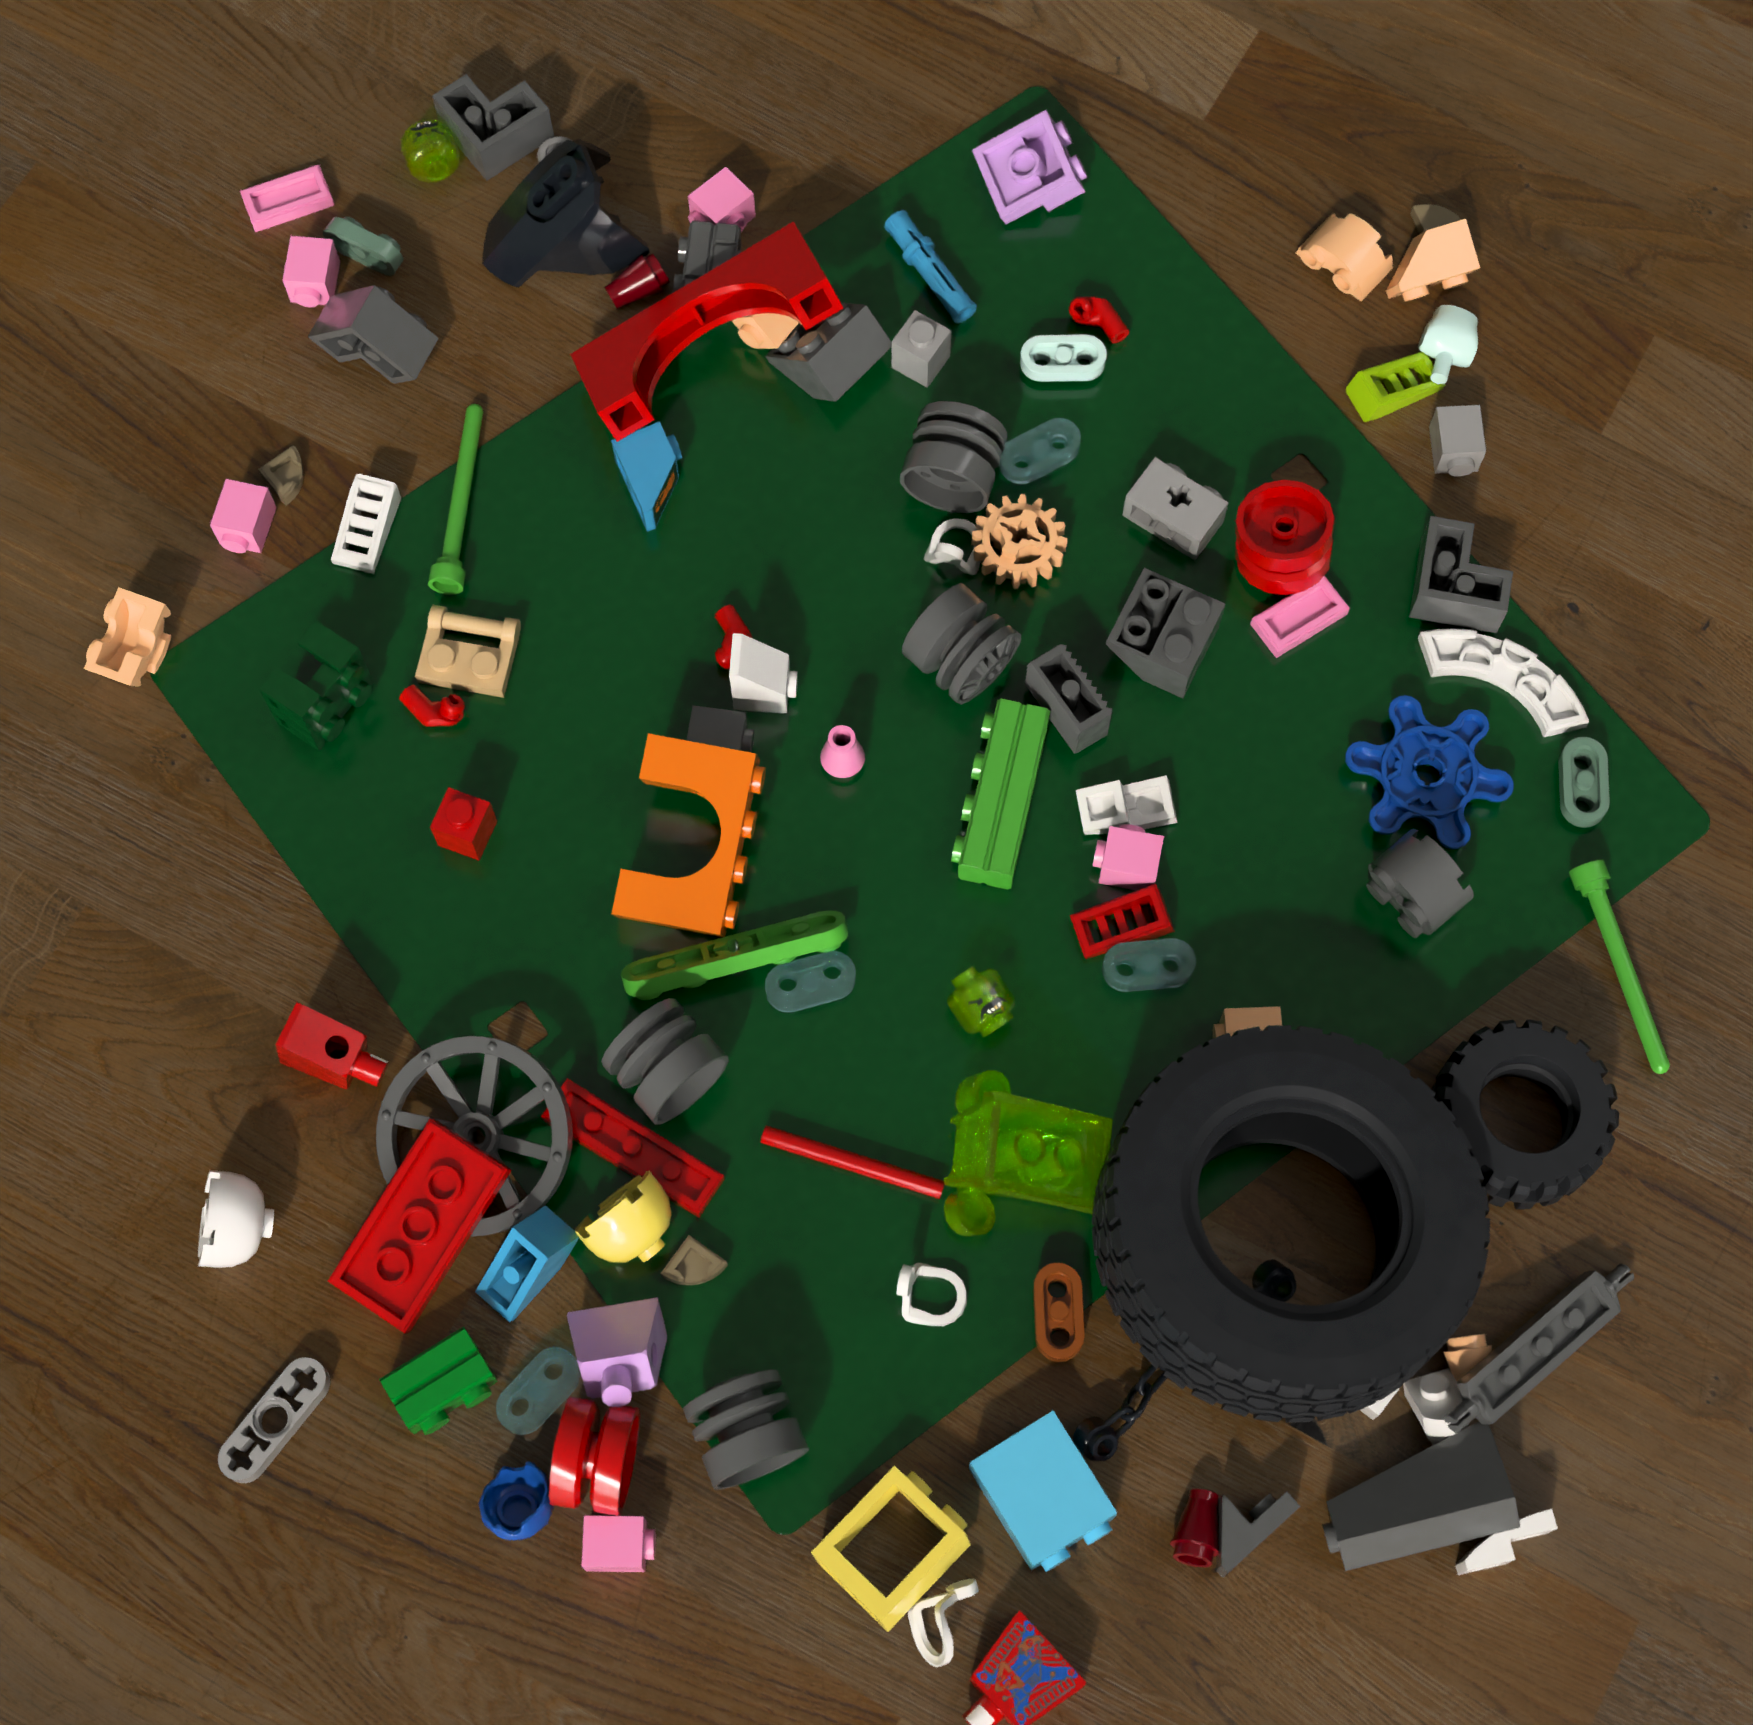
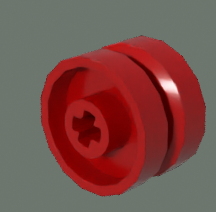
M1291 480L1264 483L1247 494L1239 505L1236 517L1235 558L1239 572L1250 585L1266 593L1289 595L1304 592L1321 581L1329 570L1333 549L1332 538L1335 518L1330 502L1319 490L1304 482Z
M575 1397L568 1398L560 1419L553 1448L549 1481L550 1505L576 1509L583 1503L590 1485V1502L594 1512L621 1516L628 1497L637 1453L640 1408L610 1406L604 1415L600 1428V1409L596 1401Z

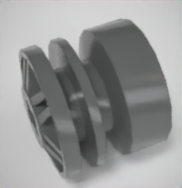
M938 401L927 404L920 411L917 427L913 433L914 445L907 451L900 474V483L907 493L933 508L953 513L980 511L988 504L995 481L994 469L1000 465L1001 453L1004 451L1007 442V431L1000 421L977 407L952 401Z
M963 583L951 587L927 607L908 632L902 645V654L923 673L930 674L939 669L936 675V685L944 690L949 689V696L961 705L982 693L1002 673L1021 642V634L1010 625L1005 626V619L1000 615L993 614L984 619L987 613V603Z
M672 998L655 1004L627 1025L610 1044L601 1061L603 1067L610 1075H618L617 1081L622 1088H632L640 1084L633 1097L634 1101L654 1124H663L688 1109L713 1086L729 1062L728 1056L708 1034H700L691 1038L697 1026L696 1021L692 1016L684 1015L683 1006L676 999Z
M769 1369L727 1379L714 1385L683 1408L688 1423L705 1421L692 1431L695 1441L718 1439L720 1442L702 1456L714 1490L737 1486L764 1476L790 1464L809 1451L797 1418L773 1420L772 1416L790 1403L786 1392L771 1394L782 1385L778 1370Z

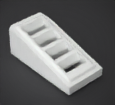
M362 474L355 475L331 557L332 564L374 574L401 501V495L395 483ZM361 511L378 515L377 520L360 516ZM358 528L373 532V535L370 537L354 533V530ZM349 544L369 548L367 554L347 549Z

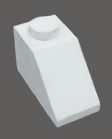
M733 633L729 678L734 710L787 713L788 698L797 697L798 671H790L789 654L744 634Z

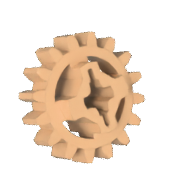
M1020 494L1018 503L1012 504L1006 495L1002 497L1001 508L998 509L995 505L989 503L986 508L987 517L977 516L975 527L977 530L972 531L971 545L976 546L973 551L974 561H983L982 573L984 575L990 574L993 571L997 573L996 584L1000 585L1006 578L1012 579L1013 589H1018L1020 581L1027 579L1031 587H1036L1037 575L1040 574L1049 580L1052 578V566L1061 567L1063 562V554L1061 552H1066L1067 538L1063 537L1065 523L1055 522L1057 513L1055 508L1048 509L1045 512L1041 510L1042 499L1038 498L1034 501L1033 505L1026 504L1025 494ZM1038 526L1044 531L1045 535L1039 533ZM990 541L993 542L994 548L1000 550V557L993 550Z

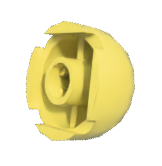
M646 1171L643 1177L640 1175L634 1177L599 1204L600 1210L597 1212L600 1216L599 1218L592 1221L587 1215L575 1229V1233L586 1247L601 1259L611 1263H625L638 1256L642 1262H645L658 1253L665 1245L661 1236L670 1225L671 1207L669 1198L650 1171Z

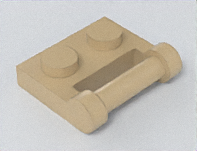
M432 605L428 616V628L415 674L417 682L504 698L520 636V619L506 617L504 621L448 612L447 607ZM445 629L500 638L501 642L499 648L447 640L443 639Z

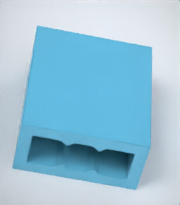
M1051 1411L969 1464L971 1474L1031 1571L1042 1565L1044 1570L1048 1572L1071 1557L1067 1550L1071 1545L1081 1539H1084L1086 1544L1090 1545L1113 1530L1108 1522L1115 1518L1117 1511L1054 1411Z

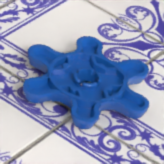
M1407 695L1399 696L1390 703L1388 709L1389 718L1395 728L1393 739L1383 745L1358 741L1350 745L1345 754V762L1351 771L1374 777L1383 786V798L1373 806L1369 813L1370 826L1379 834L1390 835L1397 832L1407 819L1421 818L1428 821L1434 827L1437 839L1442 846L1448 849H1460L1467 844L1471 836L1470 826L1464 816L1466 804L1473 799L1490 802L1505 801L1513 792L1514 782L1505 771L1486 768L1475 758L1474 750L1476 744L1489 731L1488 719L1482 712L1474 709L1464 710L1451 725L1437 727L1425 719L1422 706L1415 698ZM1421 765H1431L1438 770L1440 780L1425 785V782L1418 777L1415 769Z

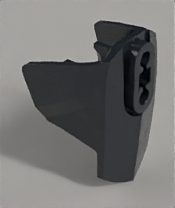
M580 139L574 141L566 140L553 149L516 187L489 222L485 235L482 264L498 279L519 288L537 271L569 272L587 275L613 274L631 265L640 255L646 257L650 253L647 243L620 223L619 216L609 214L599 204L600 187L604 180L601 176L597 175L596 171L611 161L609 153Z

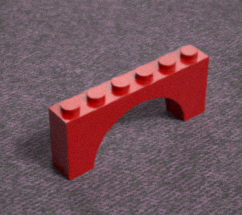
M793 221L572 352L570 355L598 415L618 442L655 420L652 414V398L661 375L684 348L706 332L731 320L763 313L791 317L799 322L805 330H808L842 310L843 306Z

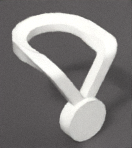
M957 518L943 522L933 533L924 560L933 564L941 562L954 564L962 572L975 575L978 572L981 561H974L973 551L966 563L962 560L963 550L948 543H940L943 534L954 528L964 529L972 535V531L977 530L975 524L965 519Z
M916 1263L913 1266L903 1264L898 1279L897 1295L903 1296L902 1316L906 1321L928 1326H945L955 1322L963 1314L967 1305V1291L963 1281L954 1272L924 1263ZM918 1276L943 1278L955 1286L957 1301L948 1313L932 1315L911 1306L912 1285Z
M976 1579L955 1582L946 1587L945 1593L918 1600L908 1611L909 1623L916 1646L930 1665L940 1667L951 1661L954 1645L944 1611L957 1600L977 1594L979 1588ZM934 1605L936 1624L939 1627L943 1642L942 1654L936 1652L929 1643L921 1614L922 1609Z

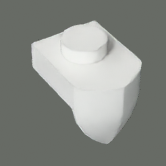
M1449 1368L1403 1383L1404 1395L1422 1425L1426 1437L1434 1445L1456 1434L1448 1428L1447 1425L1450 1423H1445L1444 1416L1449 1414L1463 1401L1460 1390L1455 1384L1457 1381Z

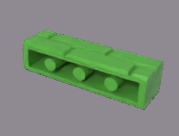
M1001 698L997 700L994 713H985L980 738L988 739L985 754L976 752L971 779L978 780L975 795L966 794L961 820L969 822L966 836H956L951 862L959 863L958 877L961 880L979 884L986 883L989 886L1007 890L1011 889L1049 725L1050 710L1048 708L1030 704L1023 705L1021 702Z

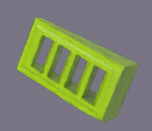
M1419 352L1358 371L1346 387V393L1362 420L1369 422L1443 390L1446 385L1436 384L1431 381L1430 377L1434 365L1428 355ZM1411 369L1415 370L1423 384H1418L1410 371ZM1397 375H1398L1399 378L1401 379V381H1402V383L1404 384V386L1406 387V389H1404V387L1402 386V384H1401V382L1399 381ZM1382 382L1384 383L1385 387L1387 388L1390 394L1387 393L1384 386L1382 385Z

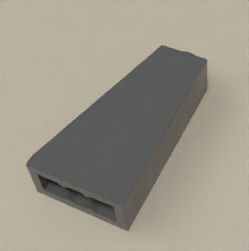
M1480 1421L1330 1499L1326 1503L1331 1522L1322 1524L1330 1554L1340 1551L1345 1571L1520 1528L1515 1496L1490 1425H1481Z

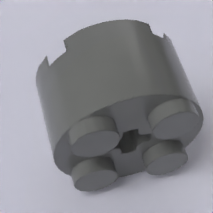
M1416 829L1409 830L1369 864L1368 869L1372 880L1366 884L1369 892L1379 903L1385 905L1389 901L1401 914L1397 918L1398 922L1413 938H1417L1422 933L1431 935L1474 897L1470 885L1463 890L1457 881L1463 875V872L1455 861L1429 836H1425L1421 841L1416 838L1418 830Z

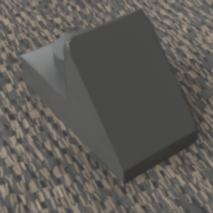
M1287 1491L1278 1500L1269 1493L1248 1513L1255 1520L1252 1524L1247 1521L1225 1495L1219 1498L1217 1505L1219 1555L1216 1556V1571L1222 1578L1301 1507Z

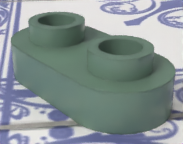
M334 217L323 231L325 239H333L338 252L381 274L393 276L404 260L400 252L401 247L393 238L385 234L378 236L364 229L358 221L351 217Z
M1578 737L1569 741L1559 756L1560 809L1564 818L1569 823L1577 827L1587 828L1598 824L1609 809L1608 757L1606 750L1598 741L1589 737ZM1574 760H1583L1587 764L1588 769H1579L1575 765ZM1576 802H1585L1589 806L1590 811L1583 812L1579 810Z

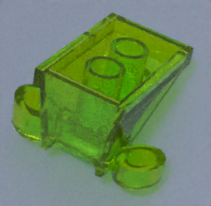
M987 1070L964 1078L955 1094L956 1107L959 1113L950 1119V1123L956 1125L953 1165L949 1176L944 1178L946 1186L957 1188V1191L951 1193L945 1201L944 1213L949 1226L957 1234L964 1237L984 1235L989 1232L994 1226L996 1215L994 1206L987 1195L1054 1205L1092 1214L1096 1185L1101 1168L1104 1166V1160L1110 1150L1112 1119L1012 1095L1009 1081L1002 1073L996 1070Z

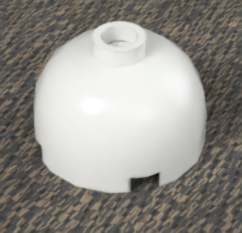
M209 1170L205 1186V1193H209V1199H206L201 1213L198 1257L200 1259L198 1266L214 1268L234 1267L247 1262L257 1252L262 1237L271 1238L274 1209H265L263 1192L256 1182L248 1177L228 1171Z

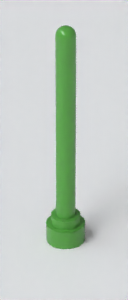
M471 404L466 409L442 557L438 558L430 569L428 586L441 594H459L463 591L466 572L462 568L463 564L459 561L483 418V409L478 404Z
M1596 860L1582 864L1569 871L1575 890L1581 891L1583 897H1588L1651 1069L1657 1074H1664L1668 1071L1670 1063L1606 894V890L1609 889L1607 881L1610 879V875L1605 861Z

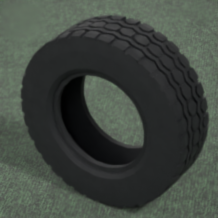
M1291 1025L1267 1026L1262 1031L1260 1027L1237 1030L1233 1033L1232 1037L1227 1033L1208 1040L1203 1046L1201 1044L1178 1057L1176 1061L1174 1060L1146 1086L1136 1099L1134 1106L1130 1109L1104 1160V1166L1101 1168L1093 1201L1092 1225L1095 1226L1092 1228L1094 1256H1099L1096 1260V1267L1102 1287L1107 1286L1105 1296L1115 1317L1120 1315L1122 1319L1120 1321L1121 1327L1133 1344L1139 1343L1141 1346L1140 1352L1156 1369L1161 1366L1166 1371L1163 1375L1180 1388L1184 1389L1187 1386L1193 1390L1191 1395L1212 1406L1216 1402L1222 1404V1410L1244 1417L1250 1413L1253 1414V1419L1279 1422L1282 1418H1285L1286 1423L1311 1422L1315 1419V1416H1317L1318 1421L1343 1416L1347 1411L1348 1413H1353L1374 1404L1376 1400H1382L1399 1389L1449 1340L1450 1336L1455 1333L1467 1315L1482 1281L1480 1279L1484 1274L1489 1251L1486 1248L1490 1242V1218H1485L1489 1213L1486 1187H1481L1484 1178L1477 1157H1471L1472 1146L1463 1129L1461 1127L1456 1128L1454 1124L1456 1118L1443 1101L1437 1102L1434 1098L1436 1093L1419 1077L1415 1080L1409 1075L1411 1071L1393 1058L1387 1060L1382 1057L1384 1052L1363 1042L1360 1045L1353 1043L1354 1038L1332 1031L1329 1035L1323 1034V1029L1299 1026L1296 1030H1292ZM1260 1143L1283 1144L1308 1151L1331 1164L1356 1189L1371 1218L1375 1235L1376 1255L1368 1287L1360 1293L1336 1303L1308 1306L1286 1303L1270 1298L1244 1284L1222 1263L1204 1232L1198 1207V1186L1202 1168L1213 1159L1232 1149Z

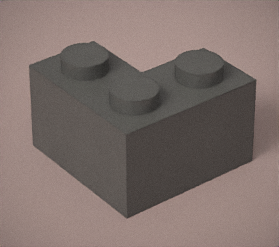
M467 74L432 95L439 125L486 181L539 148L545 140L554 137L549 108L525 80L491 102Z
M375 285L332 295L308 335L309 339L338 362L362 358L393 384L416 380L439 339L427 329V324L422 318L405 311L395 302V297L389 291Z
M1430 516L1420 543L1409 613L1410 618L1492 633L1498 632L1508 611L1513 571L1469 563L1474 523Z

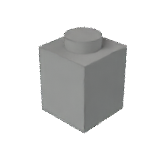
M915 310L892 341V368L928 388L950 357L951 330Z
M1480 405L1436 407L1429 426L1435 474L1449 473L1451 476H1465L1472 472H1478L1486 453Z

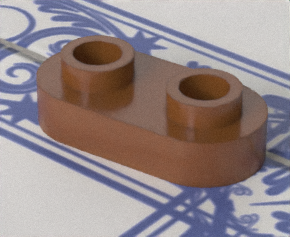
M1051 1263L1044 1266L1038 1272L1033 1285L1035 1341L1038 1350L1044 1357L1055 1362H1065L1071 1360L1079 1353L1084 1342L1082 1282L1079 1274L1071 1266L1064 1263ZM1052 1283H1060L1065 1287L1066 1294L1063 1297L1055 1298L1050 1295L1048 1287ZM1056 1330L1064 1331L1068 1336V1342L1063 1346L1055 1345L1050 1339L1051 1333Z

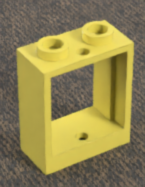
M896 1466L868 1492L811 1552L818 1564L887 1632L895 1626L971 1545L963 1531L968 1526L965 1520L948 1504L942 1509L928 1498L933 1491L916 1473L911 1471L905 1476ZM898 1492H901L945 1536L905 1579L885 1597L840 1552Z

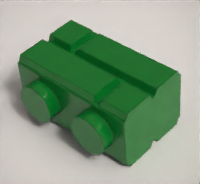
M464 1326L379 1379L407 1428L413 1434L422 1430L424 1435L431 1434L450 1421L448 1413L460 1405L465 1404L467 1408H471L483 1402L492 1394L489 1387L498 1382Z

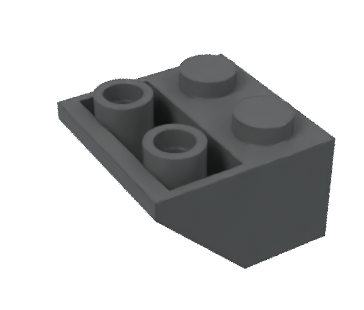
M841 302L842 310L810 329L805 330L799 323L778 348H773L765 357L770 364L814 399L836 402L892 347L891 340L867 305Z
M1144 568L1106 641V645L1143 681L1180 698H1184L1220 626L1225 603Z

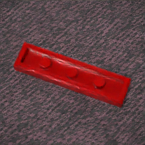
M567 1078L561 1089L567 1100L572 1119V1139L632 1177L638 1175L643 1177L646 1171H650L661 1184L669 1200L700 1218L725 1180L724 1175ZM546 1108L541 1118L544 1122L551 1125L549 1111Z

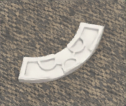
M1451 628L1420 632L1418 641L1431 678L1448 675L1467 676L1500 687L1515 697L1529 711L1539 726L1543 738L1587 727L1589 719L1569 684L1560 674L1557 676L1549 667L1538 660L1537 654L1522 645L1506 638L1503 641L1487 635L1477 634L1476 630Z

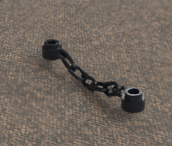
M1277 1260L1263 1262L1256 1269L1252 1278V1286L1255 1291L1282 1302L1288 1301L1294 1295L1297 1287L1294 1273ZM1151 1364L1141 1375L1138 1383L1130 1389L1121 1407L1104 1421L1100 1417L1094 1416L1083 1420L1074 1432L1073 1442L1084 1456L1092 1461H1105L1115 1454L1118 1447L1117 1439L1133 1426L1135 1420L1143 1414L1152 1395L1167 1379L1163 1375L1166 1371L1161 1366L1158 1368L1163 1370V1373L1151 1385L1146 1382L1156 1371V1368ZM1139 1392L1143 1398L1135 1411L1130 1404L1136 1393ZM1121 1417L1126 1422L1115 1431L1111 1425Z

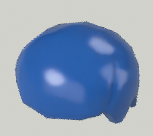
M527 1461L525 1466L519 1468L503 1466L495 1479L485 1486L478 1503L484 1525L501 1539L512 1541L527 1539L535 1535L548 1524L554 1510V1505H550L549 1479L546 1473L530 1461Z

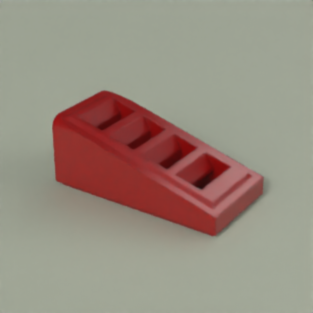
M1157 884L1070 915L1085 959L1175 932L1165 901ZM1146 904H1150L1156 920L1150 924H1147L1141 907ZM1132 909L1138 928L1131 931L1123 912ZM1113 914L1120 931V935L1112 937L1106 916ZM1089 921H1097L1103 941L1094 942L1088 925Z

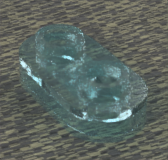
M1054 418L1011 439L1006 443L1004 451L1001 453L1000 470L1002 474L1013 483L1027 484L1071 462L1076 458L1080 450L1081 433L1078 427L1070 420ZM1054 442H1061L1066 447H1064L1063 449H1056L1052 447L1051 444H1053ZM1024 461L1028 466L1026 468H1018L1014 463Z
M1168 938L1124 942L1116 944L1108 950L1104 957L1102 973L1107 984L1121 992L1176 988L1189 981L1196 965V958L1192 948L1180 939ZM1173 960L1179 965V969L1175 972H1169L1163 967V962ZM1121 964H1127L1132 967L1133 974L1123 976L1117 971V967Z
M838 951L820 953L786 964H780L774 967L766 977L765 992L767 1000L775 1009L790 1013L842 999L850 994L855 986V966L847 955ZM829 967H836L841 971V975L836 979H829L824 975V972ZM785 979H791L797 985L792 991H784L779 987L780 983Z
M559 1347L547 1348L541 1351L500 1394L496 1404V1414L500 1423L508 1431L518 1435H526L537 1430L576 1389L580 1380V1369L575 1357L569 1351ZM558 1363L563 1367L562 1375L554 1380L548 1379L546 1377L548 1366ZM520 1399L527 1400L529 1403L528 1411L521 1416L514 1415L512 1413L514 1402Z

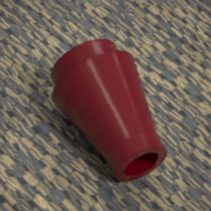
M652 253L645 258L640 255L615 280L604 288L618 309L623 305L662 293V287L669 284L670 281L657 258Z
M1205 1489L1190 1490L1188 1502L1170 1542V1545L1174 1548L1173 1558L1176 1561L1194 1567L1212 1566L1213 1557L1219 1555L1217 1510L1219 1496L1216 1493Z

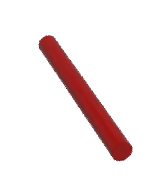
M767 1125L763 1130L760 1143L937 1199H941L946 1182Z

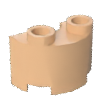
M1332 213L1296 252L1308 267L1318 270L1320 268L1330 270L1334 274L1333 282L1336 287L1346 294L1353 295L1361 302L1393 269L1392 255L1384 256L1383 251L1376 243L1381 238L1380 234L1366 221L1350 213L1344 219L1336 217L1335 213Z
M118 587L114 598L108 602L104 611V621L108 623L107 632L102 639H95L90 644L87 650V662L84 669L129 686H141L140 679L146 672L155 674L166 656L171 640V635L163 632L164 618L171 616V612L166 604Z

